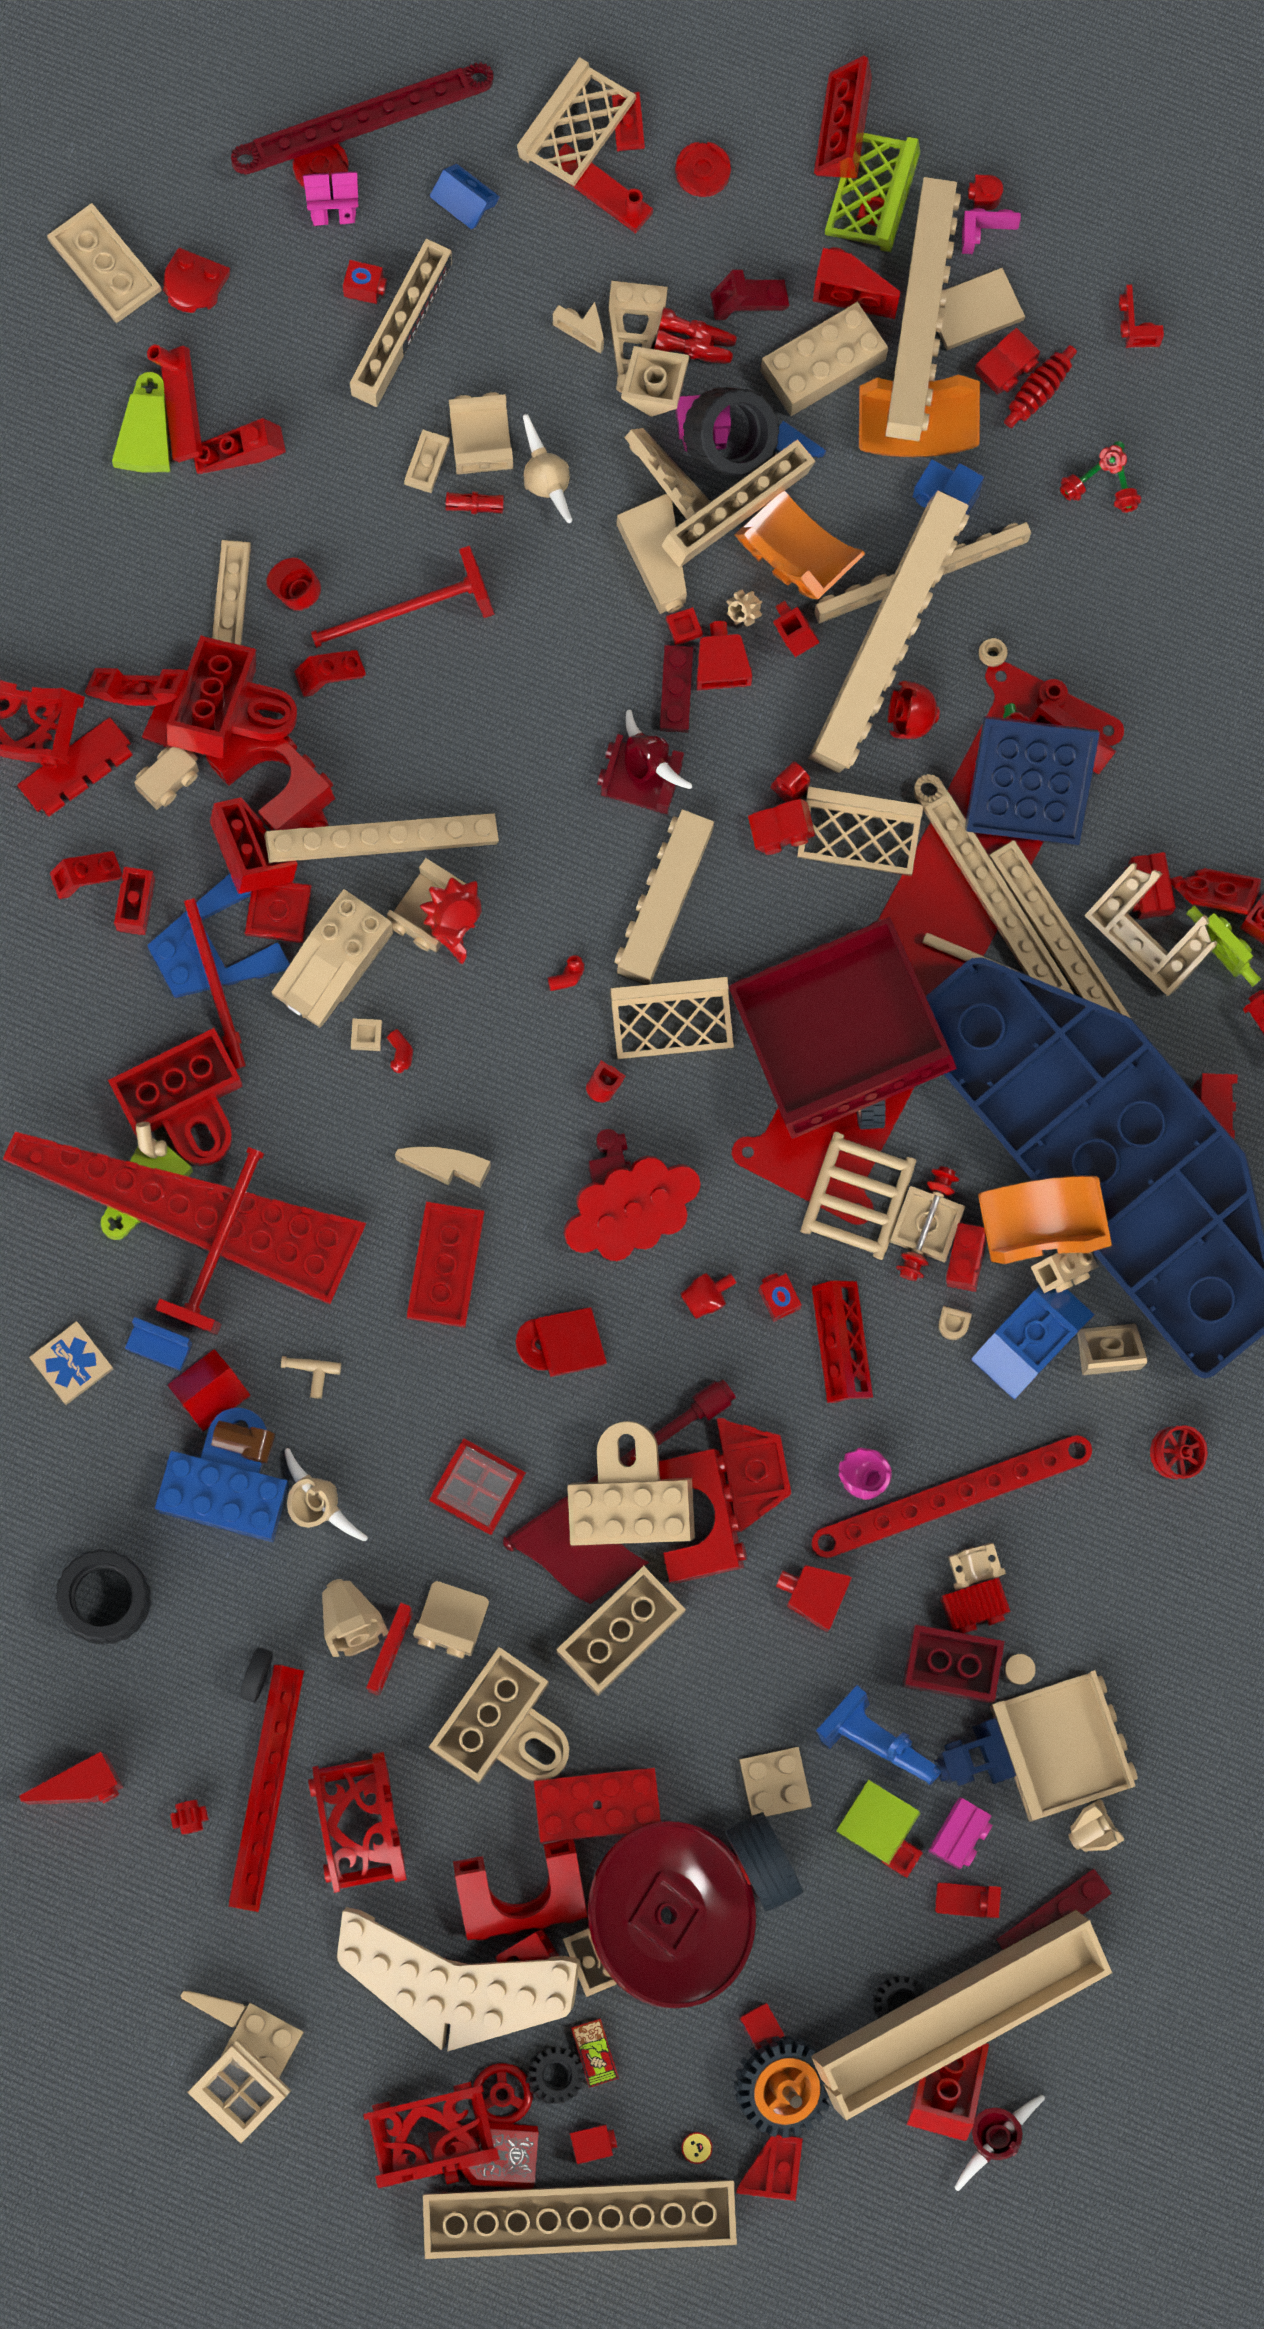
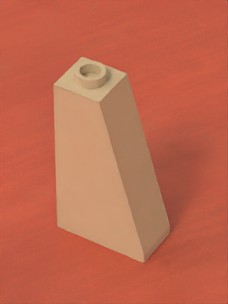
M665 494L617 515V527L660 614L666 611L673 613L681 609L683 604L686 603L687 595L683 567L679 568L661 546L668 533L676 528L672 500L668 494Z

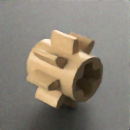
M739 590L734 593V597L726 601L729 605L726 614L730 616L735 625L744 622V625L748 627L755 623L754 619L762 616L760 612L762 601H759L754 595V591L745 595L743 590Z

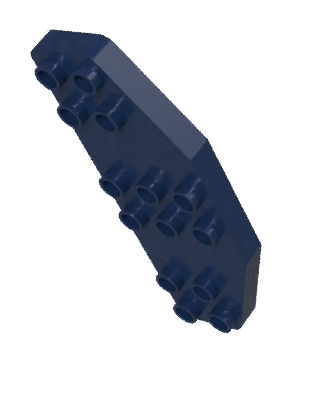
M982 957L968 960L926 996V999L957 1068L944 1074L1032 1180L1082 1175L1097 1176L1099 1178L1112 1246L1093 1251V1253L1193 1373L1201 1378H1210L1216 1375L1264 1335V1227L1247 1154L1138 1025L1125 1015Z

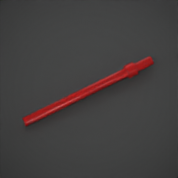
M195 898L184 901L225 1035L222 1036L224 1046L229 1049L235 1069L246 1067L240 1048L242 1043L240 1034L235 1031L196 900Z

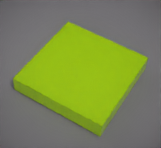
M868 1780L838 1827L837 1833L889 1865L921 1813Z

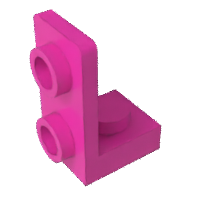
M975 208L965 211L962 221V254H973L975 244H980L981 228L1017 230L1021 220V213H1015L1009 209L988 212L981 208Z

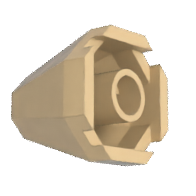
M337 1579L327 1585V1588L322 1592L324 1638L332 1656L339 1657L337 1651H344L345 1656H353L376 1646L380 1642L378 1635L381 1632L384 1637L388 1634L380 1612L351 1581Z

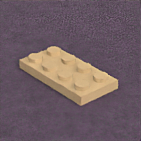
M93 203L47 235L48 241L116 324L162 291L158 282Z

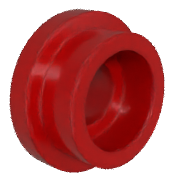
M1058 679L1045 681L1039 690V698L1042 703L1050 699L1057 706H1061L1068 697L1066 685ZM1054 688L1058 690L1059 695L1051 696L1049 690Z

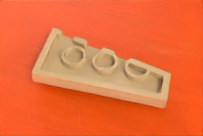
M644 428L631 429L624 437L630 444L629 447L632 452L639 456L686 519H689L711 503Z

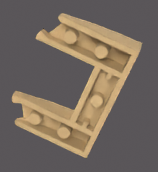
M1132 863L1084 916L1169 996L1178 989L1216 947L1217 941L1211 942L1205 926L1210 922L1207 916L1204 915L1168 953L1128 914L1162 876V873L1153 870L1149 874L1136 870L1137 864Z

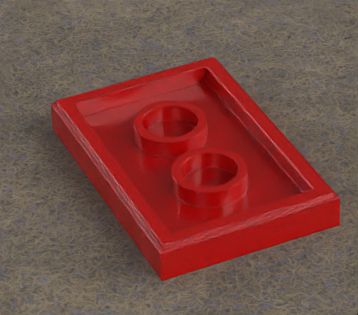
M400 1602L366 1688L369 1693L377 1696L381 1695L413 1615L409 1605Z

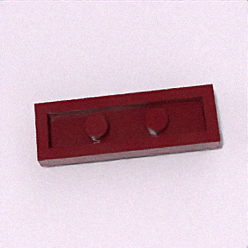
M664 645L660 731L688 733L693 647Z

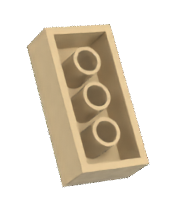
M857 302L763 357L760 372L789 415L793 416L886 361L888 346Z
M643 1566L557 1648L556 1653L599 1696L685 1613L686 1609Z

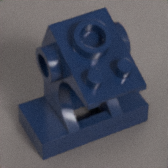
M996 1718L973 1726L977 1741L962 1745L961 1740L944 1745L945 1752L937 1755L938 1759L934 1760V1764L941 1771L939 1775L941 1782L946 1781L947 1784L955 1781L958 1786L975 1781L974 1774L988 1770L993 1784L1017 1776ZM980 1747L985 1764L974 1767L968 1750Z

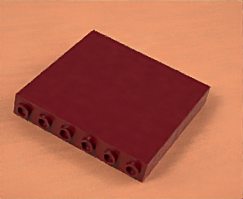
M890 917L874 921L865 928L849 932L830 943H823L816 949L802 955H795L788 961L776 966L767 967L760 973L748 978L739 979L736 983L728 986L792 1139L957 1069Z

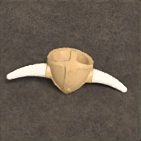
M524 414L523 420L532 452V458L528 461L524 470L525 489H528L537 496L551 498L566 522L571 523L572 518L563 494L569 484V466L559 456L547 453L529 415Z
M286 1448L284 1450L286 1462L296 1482L290 1490L287 1500L288 1513L291 1519L299 1526L307 1528L318 1526L328 1520L345 1533L359 1540L367 1541L368 1537L353 1526L337 1507L338 1497L335 1485L330 1481L312 1478L297 1463L291 1450Z

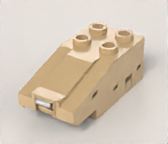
M343 889L308 936L273 989L272 995L285 1003L287 1008L299 1016L302 1014L303 1018L308 1019L320 1028L338 1004L345 1000L379 951H381L392 936V922Z

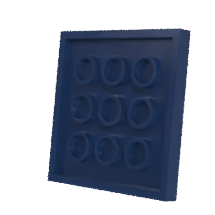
M984 716L966 817V832L1079 845L1100 732L1094 729Z

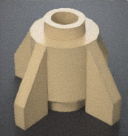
M1101 1799L1082 1810L1074 1824L1070 1826L1071 1833L1068 1834L1075 1849L1079 1850L1081 1848L1085 1853L1088 1851L1109 1850L1124 1841L1123 1835L1115 1828L1108 1816Z

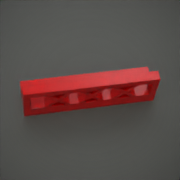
M832 1280L812 1286L827 1403H838L849 1399L873 1398L857 1281ZM842 1289H848V1304L843 1300ZM847 1318L852 1322V1333L847 1329ZM851 1347L856 1351V1362L851 1358ZM855 1377L860 1380L862 1392H856Z

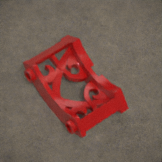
M0 680V702L5 700L10 704L8 709L0 711V719L13 716L20 709L21 705L24 704L27 705L31 719L40 726L29 736L15 742L0 725V742L2 743L0 744V757L41 763V765L50 768H58V764H68L70 757L67 756L77 709L83 708L85 697L64 688L32 687L31 692L29 690L20 691L16 690L17 684ZM41 707L46 708V711L42 714L43 717L47 718L46 720L36 715L37 710ZM50 730L56 731L54 739L51 736V734L48 733ZM48 741L53 742L52 750L44 749V745ZM35 745L36 749H28L31 746Z
M384 1752L372 1754L373 1759L319 1769V1766L312 1767L314 1778L308 1779L311 1797L316 1796L327 1856L328 1864L323 1865L326 1883L332 1882L334 1893L340 1892L342 1888L393 1878L395 1882L407 1880L404 1856L394 1817V1804ZM369 1775L356 1784L353 1780V1777ZM343 1779L348 1780L350 1789L346 1793L344 1788L338 1784H335L338 1789L335 1795L327 1793L325 1783ZM364 1791L365 1798L371 1793L375 1794L376 1802L371 1806L366 1805L361 1799L360 1793ZM354 1799L358 1806L367 1813L381 1814L382 1821L374 1824L366 1832L363 1846L353 1842L337 1827L342 1814ZM325 1802L335 1805L329 1819ZM373 1834H381L384 1839L383 1843L376 1845L373 1842L374 1850H370L369 1845ZM331 1836L343 1847L335 1854ZM357 1856L363 1858V1869L361 1871L341 1874L339 1863L342 1858L350 1860L349 1868L356 1864ZM369 1860L378 1863L391 1864L387 1866L368 1869Z
M471 2082L453 2086L454 2092L394 2107H391L390 2101L372 2105L373 2112L365 2113L363 2117L364 2120L369 2119L380 2175L375 2176L377 2188L443 2174L444 2166H446L447 2172L500 2160L497 2147L494 2148L482 2094L484 2092L483 2086L472 2088ZM471 2099L476 2120L462 2126L458 2121L463 2120L467 2116L468 2109L458 2113L455 2105L461 2100ZM446 2101L443 2106V2112L427 2106ZM413 2109L405 2118V2120H403L402 2116L399 2113H397ZM422 2116L437 2122L450 2131L438 2141L434 2150V2162L430 2163L426 2152L421 2147L413 2143H406L412 2128ZM386 2118L393 2121V2129L388 2128ZM476 2126L482 2151L473 2136L468 2132ZM390 2135L397 2136L395 2142H391ZM456 2137L458 2141L450 2144L455 2147L456 2151L453 2155H450L445 2151V2145ZM404 2149L410 2150L416 2154V2161L414 2164H411L409 2162V2155L411 2153L404 2154Z

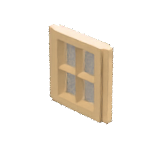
M237 2039L187 2093L236 2140L242 2143L282 2102L291 2090Z

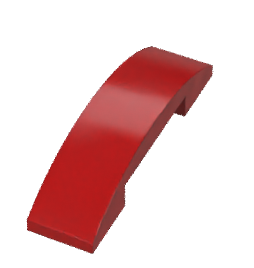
M95 668L85 693L101 700L125 705H161L171 702L178 697L188 672L180 669H162L160 676L123 675L118 668Z

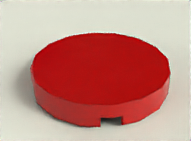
M694 142L683 148L678 155L675 167L676 179L682 189L689 194L698 197L714 196L722 191L729 182L731 173L730 159L726 152L715 143Z
M338 143L294 158L293 160L295 178L304 189L303 175L329 173L330 189L333 191L332 173L348 172L349 168L346 152Z

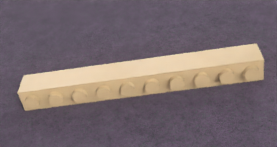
M923 178L885 435L887 437L919 441L921 431H927L930 414H926L924 411L925 406H931L933 389L928 388L929 381L934 382L937 364H931L932 356L938 357L940 340L935 339L936 332H941L944 315H939L938 313L939 307H945L947 291L942 290L943 283H948L951 267L945 266L946 259L952 258L954 242L949 241L950 234L955 235L957 218L952 217L953 210L958 211L961 194L956 193L957 182Z

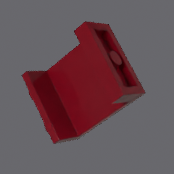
M617 734L615 743L610 742L605 758L609 759L607 770L602 768L597 785L602 786L601 796L668 815L676 785L658 774L644 783L633 781L627 772L625 764L626 743H623V735ZM673 750L672 755H668L667 762L671 769L680 775L684 753Z

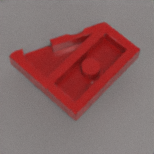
M776 2135V2137L770 2136L738 2185L736 2194L796 2201L803 2138L792 2136L782 2138L781 2135Z

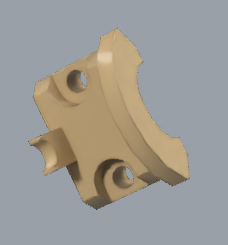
M993 1543L970 1547L948 1557L956 1581L953 1584L955 1590L1006 1574L1004 1568L1000 1566ZM990 1555L994 1556L993 1561L988 1560ZM958 1565L961 1566V1571L959 1572L956 1571Z

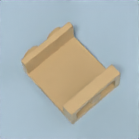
M490 392L484 394L483 397L473 398L468 395H461L453 400H449L457 475L513 469L506 394L499 395V393Z
M425 858L419 867V876L394 912L389 910L387 919L392 922L393 931L402 936L406 933L415 939L413 942L425 951L431 949L437 953L442 943L434 938L430 925L424 924V920L428 915L420 908V905L432 901L429 892L430 887L445 889L451 877L463 885L466 883Z

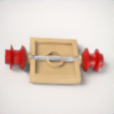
M939 1166L938 1169L931 1170L935 1175L934 1181H928L927 1185L933 1191L932 1194L912 1186L909 1187L890 1239V1243L912 1250L911 1252L901 1253L900 1256L905 1260L904 1264L896 1266V1269L900 1271V1276L904 1279L915 1282L917 1278H924L920 1269L922 1266H928L929 1263L922 1255L944 1263L947 1259L956 1234L957 1225L960 1223L965 1209L964 1205L944 1198V1196L955 1193L951 1188L952 1182H959V1178L955 1176L956 1172L948 1167Z

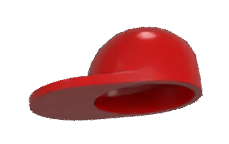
M287 558L280 561L271 569L267 576L266 583L269 590L287 607L295 611L309 608L318 600L321 594V583L316 574L298 558Z

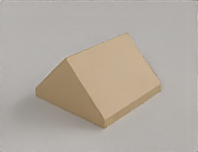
M634 346L621 399L650 417L677 409L689 362V355Z
M1136 1324L1081 1329L1077 1333L1082 1375L1140 1370L1147 1364V1357Z

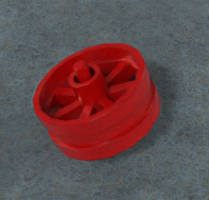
M1187 1425L1169 1426L1161 1429L1152 1439L1150 1447L1151 1462L1155 1470L1163 1477L1169 1479L1194 1477L1201 1472L1208 1456L1207 1444L1202 1434L1195 1428ZM1180 1430L1178 1442L1172 1435V1432ZM1187 1436L1192 1444H1185ZM1167 1440L1170 1445L1164 1448L1165 1442ZM1184 1460L1191 1464L1186 1472ZM1175 1462L1177 1464L1178 1474L1174 1473L1170 1469Z

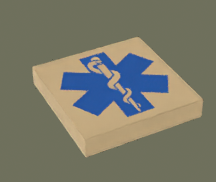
M77 1321L29 1357L65 1405L113 1370V1367Z

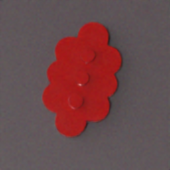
M648 1155L637 1159L630 1169L614 1168L607 1173L603 1183L593 1182L581 1188L576 1200L579 1213L571 1217L565 1224L563 1232L565 1241L576 1252L587 1253L598 1249L601 1255L610 1261L625 1259L631 1254L634 1247L644 1250L652 1248L659 1241L661 1234L670 1235L677 1233L686 1224L688 1214L685 1204L693 1200L700 1191L701 1183L699 1176L688 1165L677 1164L667 1168L660 1159Z

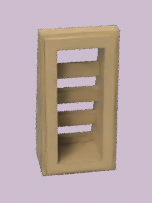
M183 1991L181 1994V1999L232 2028L237 2026L247 2008L244 2004L191 1991Z

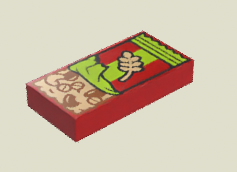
M601 2019L571 2028L589 2088L619 2079Z

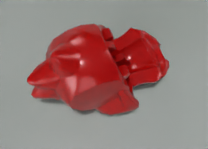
M451 877L445 889L430 887L429 892L432 901L421 904L420 908L428 915L424 920V924L430 925L434 938L447 947L453 956L456 957L457 962L463 964L467 957V950L463 945V937L470 928L475 927L474 923L480 917L482 912L481 900L478 897V883L476 881L463 885Z

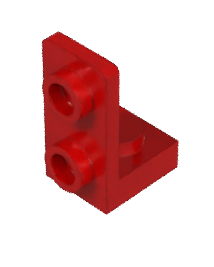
M1126 284L1124 293L1119 294V311H1124V320L1121 321L1120 333L1121 338H1126V348L1160 347L1164 337L1163 325L1147 322L1135 326L1132 284Z
M357 650L309 656L294 671L303 697L313 696L326 683L360 679L366 675Z
M109 851L63 859L50 872V876L58 898L64 899L69 898L80 886L119 880L122 877V872L115 853Z
M938 1883L935 1912L938 1914L999 1918L1001 1887Z

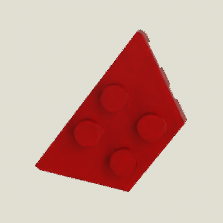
M717 1418L722 1454H724L728 1466V1472H726L728 1484H731L734 1494V1501H732L733 1513H737L741 1529L737 1531L739 1533L791 1495L781 1435L733 1423L724 1418Z

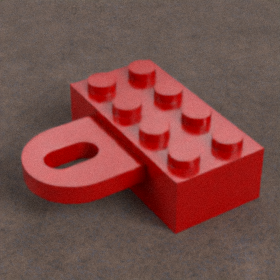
M200 635L187 670L188 675L167 722V745L224 759L232 734L263 741L279 740L290 734L297 722L296 704L292 697L282 690L252 683L256 672V649ZM264 709L280 713L284 717L275 720L259 716L255 712Z
M215 1028L108 1080L136 1137L137 1123L149 1122L151 1132L164 1126L178 1154L188 1163L197 1166L212 1165L220 1161L228 1153L232 1143V1130L217 1099L243 1087ZM202 1123L208 1127L215 1140L214 1147L211 1150L202 1151L197 1146L191 1133L192 1128L196 1124Z

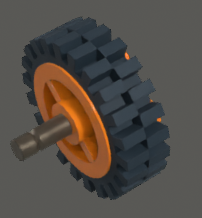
M778 2036L772 2037V2043H768L766 2040L759 2042L761 2048L756 2050L752 2047L749 2050L751 2057L749 2059L743 2057L740 2061L743 2065L742 2070L738 2068L735 2075L738 2081H734V2089L737 2091L735 2098L740 2105L739 2108L753 2126L755 2125L763 2133L767 2131L770 2136L776 2137L777 2133H779L782 2138L789 2137V2132H793L797 2136L802 2134L800 2128L804 2126L809 2131L814 2127L811 2121L816 2119L820 2122L823 2118L820 2114L821 2110L828 2111L830 2106L826 2101L829 2096L824 2087L825 2083L821 2080L811 2058L817 2051L803 2040L797 2038L795 2041L791 2036H785L784 2040H781Z

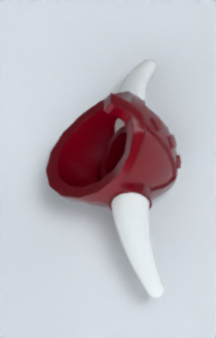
M627 710L626 729L629 738L625 747V764L631 779L636 783H644L658 774L675 785L691 789L692 784L681 778L669 766L667 762L669 744L666 740L642 733L635 724L632 711Z
M1039 2095L1030 2100L1012 2114L1005 2109L994 2107L985 2109L977 2115L972 2127V2136L977 2150L958 2179L955 2190L960 2191L991 2159L1003 2160L1015 2156L1019 2152L1023 2139L1021 2127L1032 2112L1045 2100L1044 2095Z

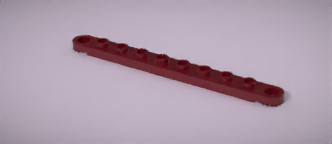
M476 62L474 65L471 64L465 68L446 72L254 139L253 142L244 145L240 144L239 147L236 146L232 151V167L240 174H251L483 93L493 85V70L486 63L482 64L480 62L477 64ZM476 73H483L487 79L484 82L476 83L472 76ZM244 154L250 155L253 158L250 164L247 163V165L244 163L242 165L237 159Z

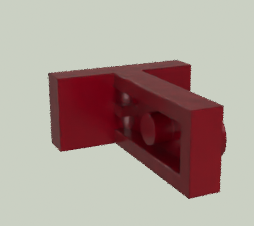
M733 269L710 294L715 320H726L733 311H785L790 306L785 280L745 279L743 270Z

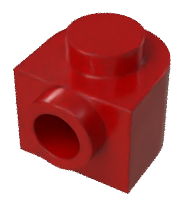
M975 175L974 183L969 182L968 200H973V209L981 208L990 211L998 207L1003 193L1001 180L993 175Z
M601 1060L586 1084V1091L593 1100L601 1103L608 1102L612 1099L626 1075Z

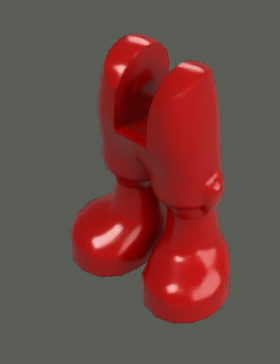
M663 307L654 349L666 352H680L684 355H689V358L693 360L699 359L712 363L727 364L731 363L733 353L727 349L714 347V344L726 347L735 346L737 336L725 330L707 325L703 321H687L678 317L672 309ZM676 332L685 334L689 336L691 339L680 338L669 333Z

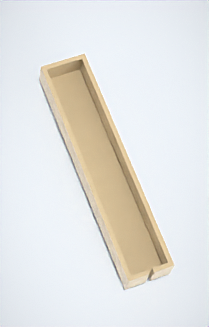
M1075 1910L813 2054L811 2058L821 2080L825 2083L824 2087L834 2109L845 2120H848L1108 1976L1112 1971L1090 1920Z

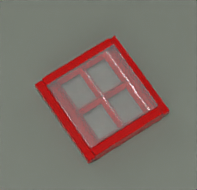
M464 1438L434 1489L429 1502L483 1532L492 1535L522 1483L526 1472Z

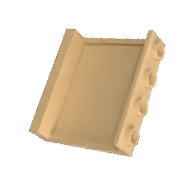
M1095 1670L990 1706L993 1718L997 1719L1017 1775L1014 1779L1029 1822L1136 1786L1134 1780H1137L1138 1777L1132 1762L1127 1763L1124 1751H1127L1126 1741L1122 1733L1117 1734L1114 1722H1117L1115 1710L1112 1704L1107 1705L1104 1693H1107L1105 1681L1101 1675L1097 1676Z

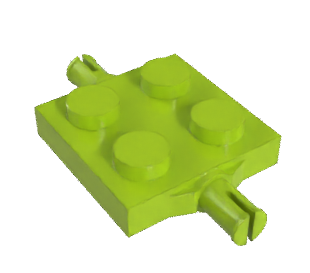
M1193 906L1186 913L1195 924L1204 916L1196 906ZM1213 913L1208 917L1210 923L1205 925L1211 942L1217 941V945L1212 952L1235 978L1238 975H1242L1254 987L1261 978L1250 967L1249 962L1253 958L1250 946L1243 939L1240 938L1238 940L1231 932L1232 927L1223 917L1218 918Z

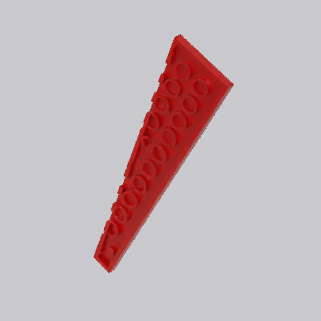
M19 1132L14 1133L3 1156V1160L207 1251L210 1250L234 1189L157 1168L146 1167L130 1161L119 1160L104 1154H96L77 1147L58 1144L54 1141ZM246 1192L220 1257L330 1305L366 1223Z

